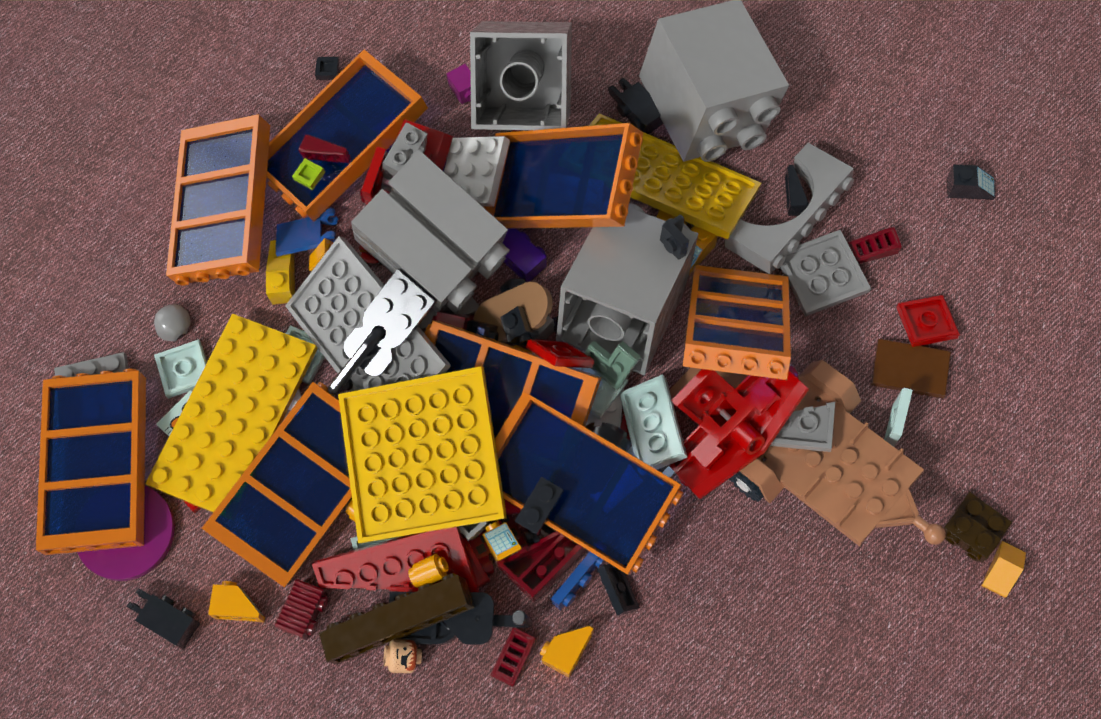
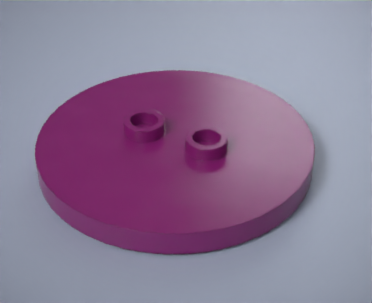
M131 483L117 484L95 495L82 510L76 524L75 533L130 528ZM145 486L144 546L77 552L81 561L93 573L113 581H127L144 576L156 568L170 550L175 533V521L172 510L160 494Z

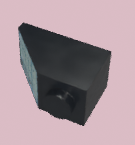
M953 164L947 176V198L994 200V177L977 165Z

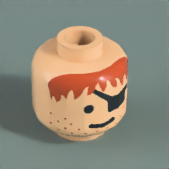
M395 639L389 643V646L385 645L384 666H388L391 673H413L416 664H421L422 650L417 649V645L413 640Z

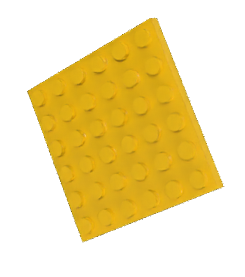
M480 366L338 394L358 543L507 518L484 367Z

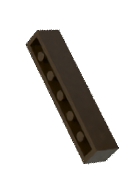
M449 574L442 577V581L434 585L432 583L420 586L417 592L398 595L395 597V601L391 603H379L373 606V610L367 613H355L349 617L350 620L327 625L326 630L319 632L326 662L340 664L386 645L392 640L403 638L475 608L466 579L456 574Z

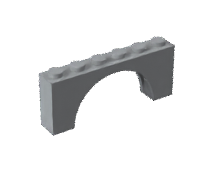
M807 143L794 157L796 173L806 181L812 193V199L808 207L796 218L778 225H755L740 219L729 239H725V247L768 274H771L776 268L779 269L783 265L785 257L797 249L799 241L811 233L814 224L817 221L823 220L831 205L835 206L844 190L848 191L854 182L853 167L810 143Z

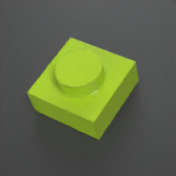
M304 158L292 177L295 181L313 190L325 174V170Z

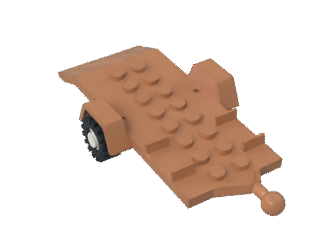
M725 330L714 342L762 349L757 344L728 330ZM823 360L810 363L799 375V380L809 390L794 411L803 410V408L811 406L813 408L825 406L826 403L835 402L831 452L769 446L763 455L733 475L729 480L734 483L735 487L740 489L741 493L744 492L748 498L751 497L752 500L757 502L764 497L768 503H771L785 487L859 547L875 528L914 524L924 532V537L928 543L933 545L942 543L946 536L944 528L939 524H929L919 516L909 490L921 476L924 469L903 454L904 449L897 450L869 429L867 422L863 424L850 414L861 402L855 384ZM690 368L669 390L671 398L673 399L701 369ZM716 371L734 388L748 376L745 374Z

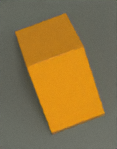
M1001 541L981 586L1006 598L1024 570L1026 552Z

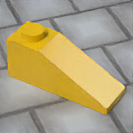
M276 240L270 241L266 267V294L272 305L288 303L295 294L294 253L277 257Z

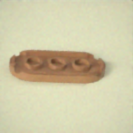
M526 282L484 301L478 307L474 320L497 325L498 341L506 343L508 340L500 317L517 306L523 307L530 328L537 330L546 323V317L548 313H551L552 296L549 290L541 284Z

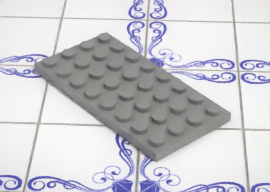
M338 236L285 307L339 374L350 360L344 351V343L354 329L363 327L364 313L384 287V284L345 238ZM418 326L403 344L392 347L393 359L384 372L373 376L367 374L359 367L351 377L353 381L351 391L444 374L451 365Z

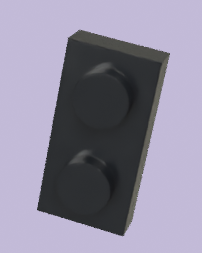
M541 477L515 522L539 535L563 495L564 490Z
M611 564L603 565L597 569L617 616L640 609L623 571Z

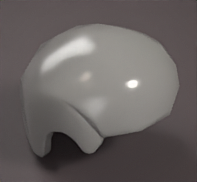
M169 304L161 308L156 313L154 319L157 335L165 341L172 342L177 341L178 337L182 334H187L191 323L188 311L177 304Z

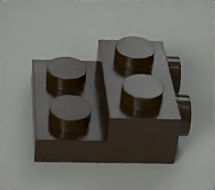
M969 492L944 525L945 540L951 545H958L965 550V554L970 559L983 563L999 544L1012 521Z

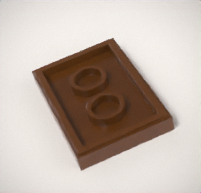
M878 339L871 385L899 391L903 388L913 390L912 393L944 399L951 352L923 346L912 347L911 344Z

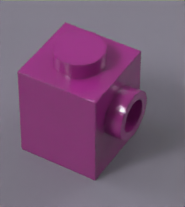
M463 64L446 73L448 85L461 105L471 101V71L466 64Z

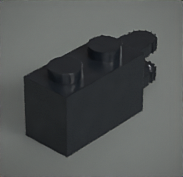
M625 78L620 79L618 82L619 86L624 90L622 93L613 85L608 88L609 94L617 102L619 114L622 117H627L631 124L642 132L650 134L664 124L650 93L639 82L631 85Z
M138 588L135 593L148 601L143 609L134 602L131 603L129 601L126 607L139 614L135 621L177 647L184 649L200 625V622L194 619L196 614L184 606L181 611L173 607L176 602L164 594L161 598H158L154 594L150 595Z

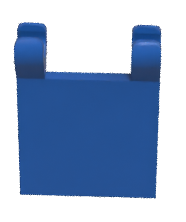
M327 209L314 222L307 217L277 224V257L314 249L324 238L328 240L334 239V231H328L322 236V224L336 225L338 223L337 216L329 217L335 215V209Z

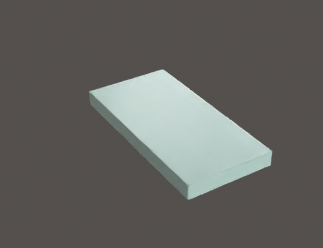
M663 374L620 392L634 456L657 470L687 458L675 409L671 401L668 383ZM637 467L638 472L641 474V476L648 474L644 470Z

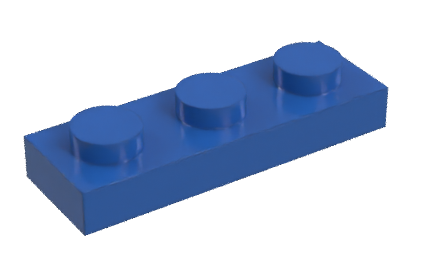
M599 540L595 546L608 553L607 546ZM589 552L552 596L551 601L553 605L560 611L564 606L569 607L576 598V591L580 587L584 588L592 579L591 573L595 568H600L606 561Z

